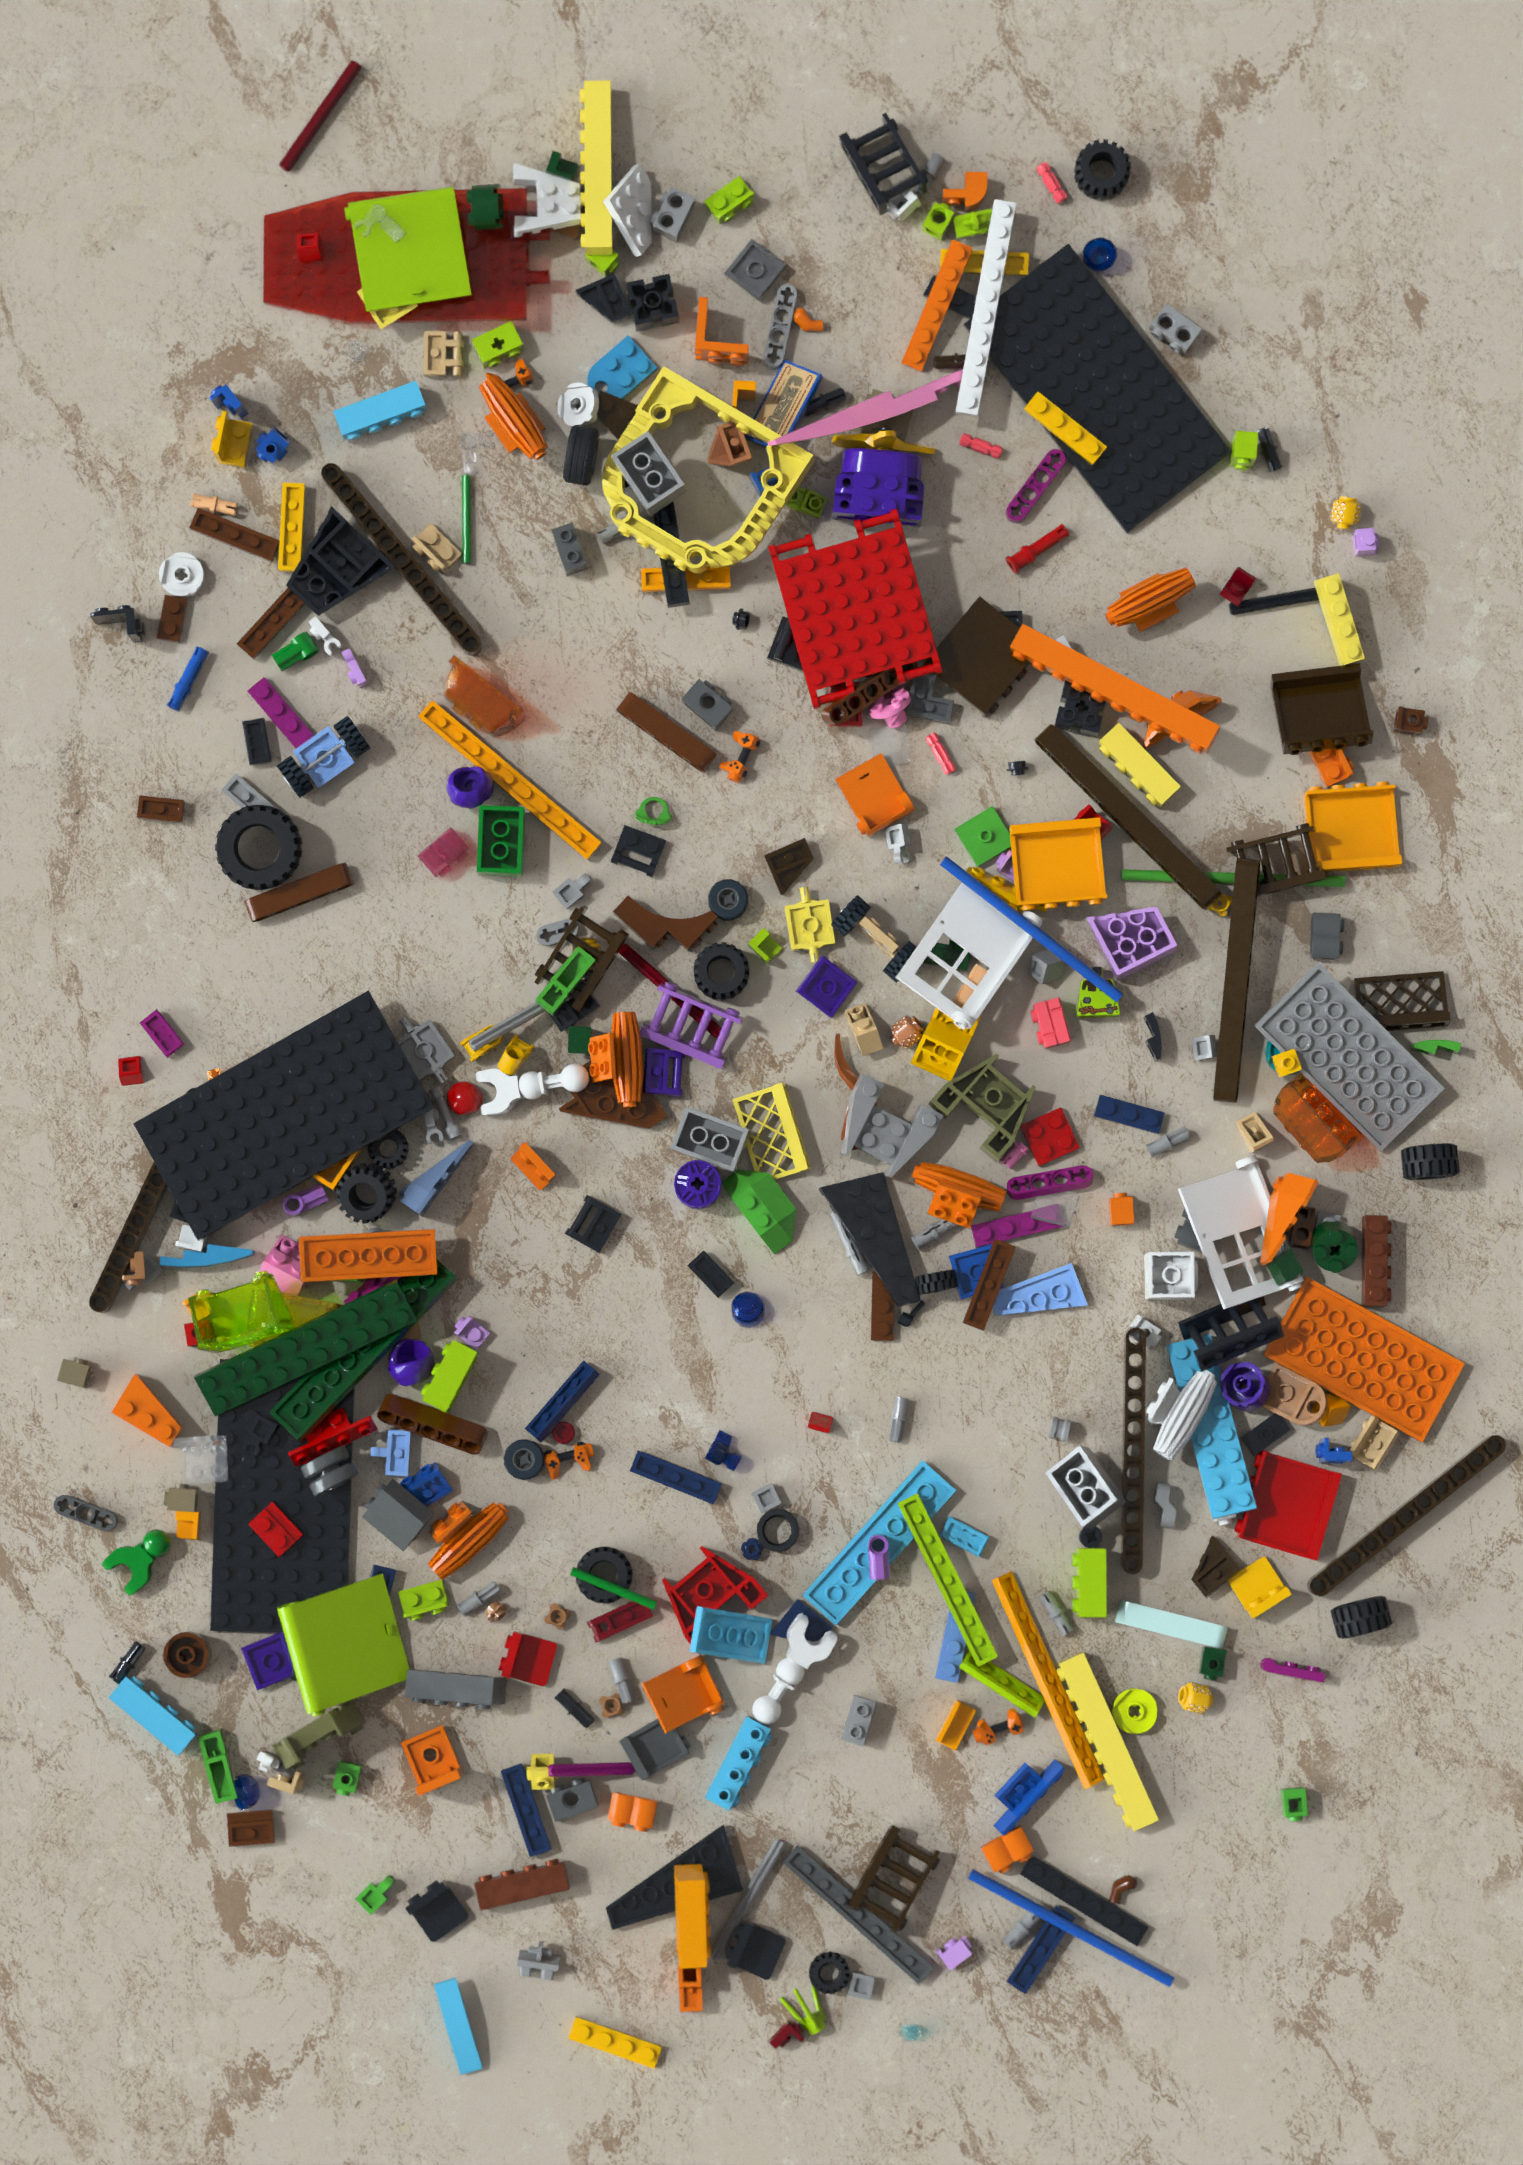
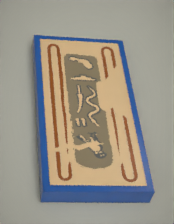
M784 359L753 419L781 436L795 431L823 376L820 373ZM750 432L744 435L745 439L764 447L768 445L767 442Z

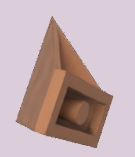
M729 422L717 426L718 429L707 458L708 463L734 466L752 460L743 432L736 428L737 425L735 423Z

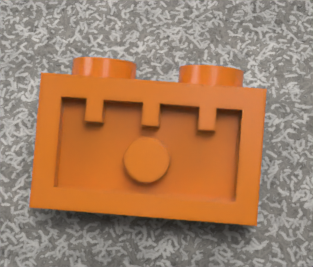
M1345 748L1340 750L1325 749L1321 752L1309 751L1326 788L1353 775L1352 770H1354V766L1350 758L1346 759L1343 753Z
M524 1142L510 1159L535 1187L541 1191L556 1175L531 1147Z

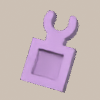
M350 648L343 651L342 654L351 670L347 674L353 685L358 683L360 688L368 685Z

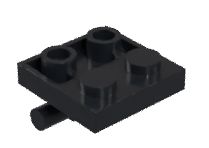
M782 616L767 659L803 672L789 619Z

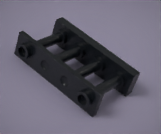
M886 112L882 114L883 126L857 139H850L847 132L839 135L841 148L880 216L888 212L887 203L889 199L917 185L925 194L927 193L926 183L929 182L923 170L919 171L897 133L899 129L893 118L889 119ZM889 133L894 143L866 157L864 155L860 156L858 153L859 147ZM897 150L900 152L904 160L876 174L874 172L870 174L868 170L869 164ZM909 168L913 178L887 191H880L877 186L880 181Z
M1264 1296L1227 1309H1223L1222 1304H1219L1178 1322L1182 1338L1185 1340L1192 1337L1198 1348L1193 1352L1201 1372L1284 1337L1278 1317L1274 1316L1268 1319L1262 1308L1266 1305ZM1254 1311L1260 1323L1248 1328L1242 1315ZM1233 1319L1239 1332L1227 1336L1221 1324ZM1212 1328L1218 1341L1206 1345L1200 1333Z

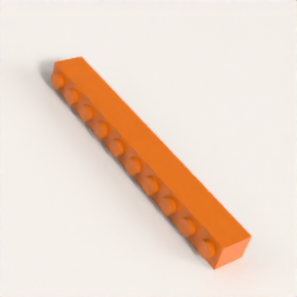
M1022 624L1010 645V650L1013 653L1012 656L1022 662L1026 659L1033 663L1032 666L1041 672L1044 670L1051 672V676L1061 682L1066 680L1072 683L1071 687L1080 692L1085 690L1091 693V697L1099 702L1105 700L1111 704L1110 707L1121 713L1124 710L1130 713V717L1140 723L1145 721L1151 724V729L1159 733L1164 731L1170 734L1169 737L1178 743L1183 741L1189 744V748L1201 754L1203 751L1208 754L1220 732V725L1025 624Z

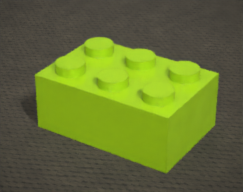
M455 1340L452 1343L447 1342L442 1351V1354L445 1355L442 1362L436 1363L431 1373L434 1375L431 1383L426 1382L421 1392V1395L424 1396L422 1399L424 1402L446 1413L450 1412L480 1353Z
M1076 1548V1553H1072V1566L1076 1567V1576H1072V1589L1076 1590V1598H1072V1612H1076L1077 1617H1107L1106 1548Z

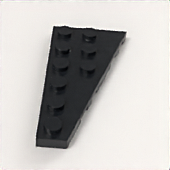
M724 1824L608 1905L606 1911L612 1930L675 1911L674 1865L702 1864L703 1872H707L709 1880L708 1901L743 1891Z

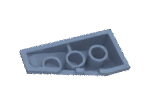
M468 1140L412 1181L410 1185L405 1184L399 1193L401 1196L399 1201L423 1217L471 1150L474 1143Z

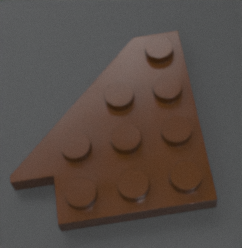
M591 1060L583 1065L589 1073L588 1085L582 1091H570L574 1098L559 1108L560 1112L645 1129L652 1128L668 1117L653 1094L643 1093V1085L641 1102H637L636 1107H623V1103H618L613 1079L592 1083V1077L589 1072Z

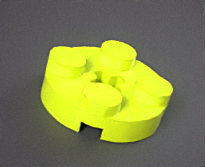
M1131 1688L1122 1691L1115 1698L1111 1712L1116 1725L1121 1730L1137 1734L1146 1732L1154 1725L1157 1718V1705L1154 1698L1148 1692ZM1131 1705L1133 1707L1137 1705L1140 1707L1138 1710L1140 1715L1138 1717L1136 1715L1132 1717L1129 1715L1131 1712L1129 1707Z

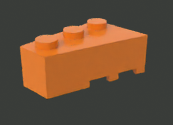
M134 1374L111 1412L172 1448L184 1430L180 1422L147 1386L139 1374Z

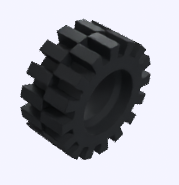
M397 1129L367 1146L372 1161L385 1169H393L396 1166L402 1165V1162L407 1159V1154H409V1144L406 1137ZM385 1140H393L397 1145V1151L391 1157H385L380 1152V1145Z
M955 1269L915 1277L919 1295L958 1287Z
M828 1951L814 1958L809 1968V1979L817 1991L831 1995L836 1992L839 1993L846 1987L850 1978V1969L844 1957L838 1953ZM827 1964H832L838 1969V1977L832 1982L823 1980L820 1975L822 1967Z

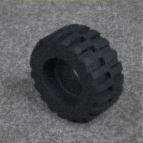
M267 805L246 806L238 811H234L222 823V827L216 836V858L218 864L222 867L223 873L235 884L254 890L271 889L283 884L298 868L303 852L302 837H300L297 825L281 810ZM255 826L266 827L272 830L279 840V855L276 861L266 868L250 867L239 855L238 843L240 837L249 828Z

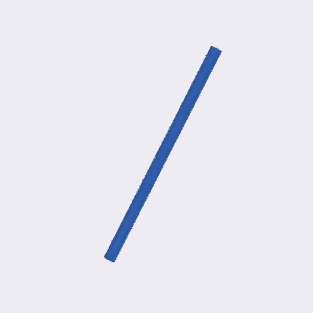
M947 856L943 859L940 866L1116 1003L1122 997L1123 993L954 861Z
M975 1869L971 1870L968 1879L1158 1982L1168 1987L1171 1986L1174 1980L1172 1975Z

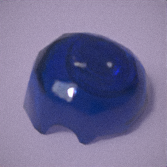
M1103 237L1090 240L1085 244L1082 251L1084 264L1088 269L1096 272L1111 268L1117 258V248L1112 241Z
M750 1291L736 1295L731 1304L733 1320L741 1327L751 1328L757 1326L765 1315L763 1299L757 1293Z
M248 1774L235 1776L237 1780L234 1782L238 1798L234 1800L237 1807L242 1811L255 1806L260 1798L258 1782L253 1776Z

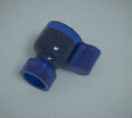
M719 1430L705 1459L718 1466L725 1464L727 1469L734 1472L742 1456L736 1452L731 1453L729 1451L732 1436Z

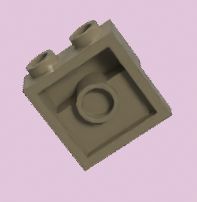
M873 389L872 394L867 393L865 400L885 392ZM913 410L859 428H862L861 433L877 434L879 428H890L896 432V437L899 440L905 441Z

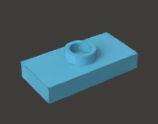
M950 1516L939 1537L980 1557L989 1539V1536Z

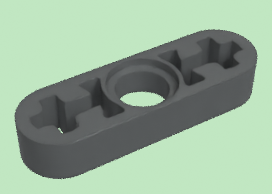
M61 1495L54 1501L55 1511L62 1516L102 1531H111L117 1526V1516L106 1509L69 1495ZM68 1499V1504L71 1506H76V1502L79 1503L75 1509V1516L71 1515L73 1512L71 1509L62 1511V1506L59 1505V1502ZM85 1506L92 1510V1516L87 1520L82 1519L79 1514L81 1508ZM97 1510L100 1511L98 1514L100 1517L105 1518L109 1515L110 1520L113 1521L112 1525H107L105 1528L103 1527L104 1522L96 1520V1524H93L92 1521L96 1518Z

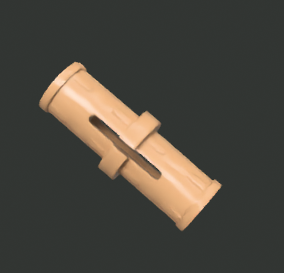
M194 493L192 496L194 500H191V507L210 510V513L213 514L219 512L234 517L236 515L235 510H237L238 506L236 502L221 500L217 496L212 498Z

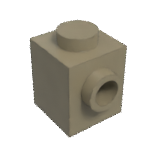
M74 1357V1361L63 1359L57 1381L86 1388L87 1384L91 1385L94 1372L91 1371L92 1366L87 1365V1360Z
M175 1483V1488H169V1492H165L164 1505L167 1506V1510L197 1512L199 1490L188 1489L189 1484Z

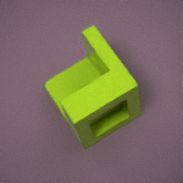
M762 928L748 943V947L766 964L782 950V947L770 936V933L765 928Z

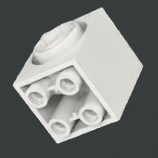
M1148 1252L1144 1255L1145 1300H1190L1195 1297V1291L1198 1288L1197 1261L1194 1260V1252Z

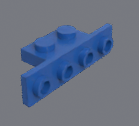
M1054 1759L1039 1776L1025 1762L994 1795L1008 1810L993 1826L1003 1836L1012 1831L1016 1823L1029 1813L1031 1807L1046 1794L1054 1782H1057L1062 1777L1066 1769Z

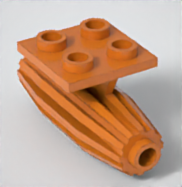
M498 375L486 379L479 387L491 411L490 414L484 417L486 422L509 454L519 448L529 459H541L547 454L545 450L548 445L541 433L546 428L522 394L516 395Z
M1187 567L1163 575L1157 573L1120 592L1121 598L1107 607L1108 613L1105 614V617L1110 626L1115 625L1118 628L1134 622L1139 632H1142L1179 613L1175 602L1196 587V583Z
M617 1012L613 1014L611 1033L590 1038L588 1051L591 1055L589 1072L592 1077V1083L613 1079L618 1103H623L625 1108L636 1107V1103L641 1102L644 1076L642 1039L636 1012Z
M921 1162L920 1165H915L911 1176L915 1178L914 1183L934 1193L927 1214L969 1229L977 1208L999 1212L1006 1194V1190L981 1177L945 1165Z
M463 1501L459 1504L456 1502L447 1510L448 1514L443 1519L438 1518L431 1525L432 1529L429 1533L437 1543L440 1541L444 1543L428 1562V1566L442 1581L472 1560L493 1540L509 1519L506 1515L509 1511L501 1502L497 1505L494 1502L472 1517L470 1515L471 1511Z

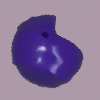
M461 767L453 770L447 778L446 790L450 801L454 805L461 808L474 809L492 796L494 783L491 775L482 767Z
M409 1338L400 1340L389 1354L387 1370L392 1378L401 1386L422 1383L432 1375L431 1373L435 1366L433 1351L423 1341Z

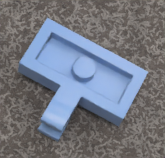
M388 1430L387 1448L371 1447L370 1456L386 1457L385 1475L408 1476L411 1432Z

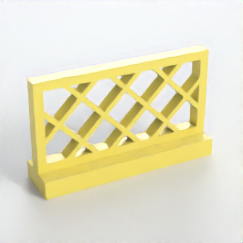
M779 1083L733 1099L741 1127L747 1128L750 1120L761 1124L756 1137L750 1134L747 1142V1149L754 1171L760 1172L765 1162L774 1167L771 1176L776 1180L811 1169L785 1083ZM772 1092L774 1102L771 1108H768L761 1104L760 1101L764 1094ZM759 1096L758 1099H757V1101L751 1099V1098H754V1097ZM749 1100L755 1103L750 1115L742 1112L739 1102ZM758 1105L769 1111L764 1122L752 1117ZM772 1113L778 1115L781 1120L777 1130L766 1124ZM764 1127L775 1132L770 1144L759 1139ZM778 1134L787 1140L784 1151L773 1146ZM757 1141L768 1146L762 1158L756 1155L753 1150ZM771 1148L782 1153L776 1165L765 1160ZM784 1156L793 1159L795 1169L786 1171L779 1167ZM777 1170L782 1171V1173L776 1174Z

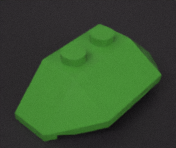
M738 1169L736 1173L734 1172L721 1182L732 1200L774 1254L793 1241L797 1209L770 1173Z

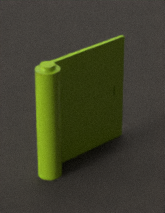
M453 186L349 202L348 207L344 208L346 221L351 220L366 312L471 296Z
M383 1574L301 1602H292L277 1608L307 1714L311 1713L312 1716L324 1714L327 1708L407 1679V1670L410 1669Z

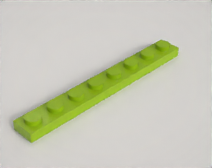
M918 1493L898 1502L897 1504L977 1666L979 1667L997 1658L998 1655Z

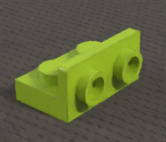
M738 176L704 200V204L720 224L723 221L729 222L736 216V212L741 208L743 210L749 208L754 203L755 193Z
M442 1580L398 1591L404 1618L409 1617L410 1621L423 1618L424 1612L431 1611L432 1615L445 1612L444 1607L449 1606Z

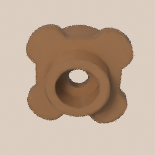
M499 1601L492 1603L485 1611L486 1619L491 1623L494 1621L498 1622L505 1616L507 1607L503 1603L500 1604Z
M557 1603L551 1604L550 1612L545 1616L544 1621L546 1624H553L558 1630H562L565 1628V1621L570 1617L571 1612L569 1609H562Z
M618 1693L610 1697L602 1696L599 1702L603 1707V1717L609 1718L615 1714L620 1716L624 1713Z

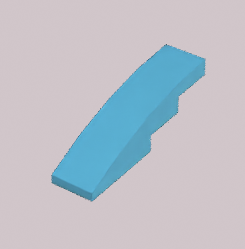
M456 1977L435 1983V1991L460 2074L463 2075L483 2069Z

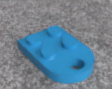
M628 335L591 367L587 382L594 389L598 383H605L608 386L606 393L624 399L658 369Z

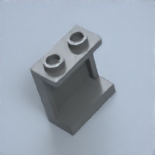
M658 1719L620 1740L641 1781L683 1756L688 1755V1748L691 1747L685 1735L680 1737L677 1728L665 1733Z

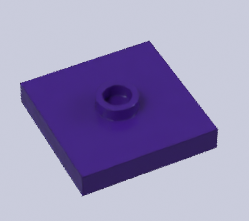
M821 955L795 992L829 1018H832L855 987L857 981Z
M283 1631L241 1647L257 1691L289 1678L293 1663Z

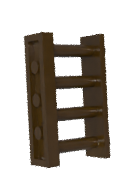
M1309 823L1297 825V830L1244 843V840L1231 842V847H1227L1226 850L1228 853L1235 852L1236 858L1246 859L1244 849L1257 846L1265 878L1263 880L1264 884L1258 886V896L1328 879L1325 869L1320 870V866L1317 867L1309 833L1316 831L1315 826H1309ZM1299 835L1301 836L1308 865L1307 873L1298 875V872H1295L1287 838ZM1279 841L1286 869L1285 879L1278 881L1276 877H1273L1266 844Z
M585 905L579 909L575 908L569 918L572 920L546 964H541L535 973L537 978L534 982L537 985L541 984L544 979L550 982V979L554 976L550 969L557 960L564 964L569 958L561 953L567 942L582 948L596 959L595 962L598 965L594 971L588 970L583 977L586 982L583 989L579 988L577 990L575 988L570 994L573 997L572 1000L575 1001L572 1007L577 1011L584 1009L630 935L624 930L611 933L586 917L584 914L588 907ZM579 923L607 940L609 947L606 952L598 951L573 934Z
M894 1825L889 1826L851 1896L847 1907L854 1911L858 1907L870 1910L891 1922L893 1926L890 1932L897 1933L898 1930L902 1931L908 1921L905 1916L930 1870L934 1871L939 1864L940 1858H938L940 1852L934 1850L931 1855H928L900 1839L901 1836L898 1835L900 1829ZM898 1847L926 1863L920 1876L889 1859L890 1856L887 1853L890 1848ZM887 1867L915 1883L909 1896L878 1879L879 1876L876 1874L879 1868ZM869 1887H876L904 1903L899 1915L897 1916L869 1900L868 1896L865 1895Z

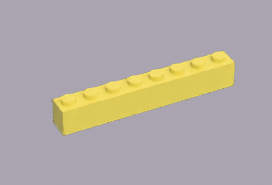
M611 80L584 81V89H580V102H584V109L580 110V123H584V130H580V143L585 144V151H580L581 164H585V172H581V185H585V192L581 193V206H585V213H581V227H585V234H581V248H585L586 255L613 254L612 216L603 201L612 192Z
M1081 1652L1059 1662V1668L1056 1669L1061 1682L1066 1681L1069 1689L1065 1690L1071 1703L1074 1701L1078 1710L1075 1711V1714L1080 1724L1085 1723L1088 1731H1085L1084 1734L1089 1745L1094 1743L1097 1752L1093 1754L1098 1765L1103 1764L1106 1770L1103 1776L1108 1787L1112 1785L1116 1792L1112 1796L1117 1807L1122 1806L1125 1815H1122V1819L1126 1827H1131L1133 1831H1136L1159 1821L1085 1654Z

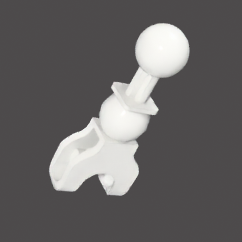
M576 1063L567 1065L561 1074L549 1076L542 1071L539 1073L529 1071L521 1077L511 1076L497 1068L479 1071L475 1074L477 1082L492 1083L497 1090L495 1099L481 1106V1115L486 1116L506 1114L512 1110L518 1100L525 1098L534 1100L542 1094L549 1095V1089L564 1087L568 1091L579 1092L589 1082L587 1069Z
M803 1613L796 1616L787 1630L789 1649L786 1653L787 1658L779 1662L776 1674L773 1675V1678L776 1680L775 1685L768 1695L759 1697L753 1704V1716L759 1723L772 1724L778 1720L781 1715V1705L779 1702L789 1688L794 1691V1685L798 1684L804 1677L805 1668L808 1669L813 1662L826 1659L837 1641V1634L833 1631L825 1632L818 1641L806 1640L804 1633L808 1626V1618Z

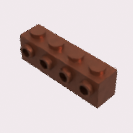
M1388 1215L1362 1216L1361 1306L1385 1307L1387 1302H1391V1288H1388V1279H1391V1266H1388V1257H1391L1392 1248L1391 1243H1388V1234H1391L1392 1225L1391 1221H1388Z
M558 1859L545 1861L546 1866L537 1867L536 1864L523 1866V1871L514 1873V1869L500 1872L501 1876L492 1878V1874L478 1877L479 1881L475 1882L474 1886L480 1911L569 1890L570 1886L564 1861L559 1862Z

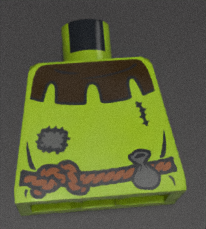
M1090 967L1103 977V967ZM1105 979L1114 986L1113 979ZM1081 980L1076 1018L1119 1017L1118 1002L1116 1003L1088 980Z

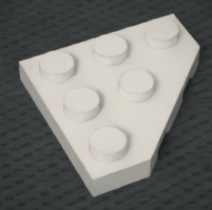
M637 164L629 170L603 201L635 257L641 256L652 243V224L650 223L651 181L642 165Z

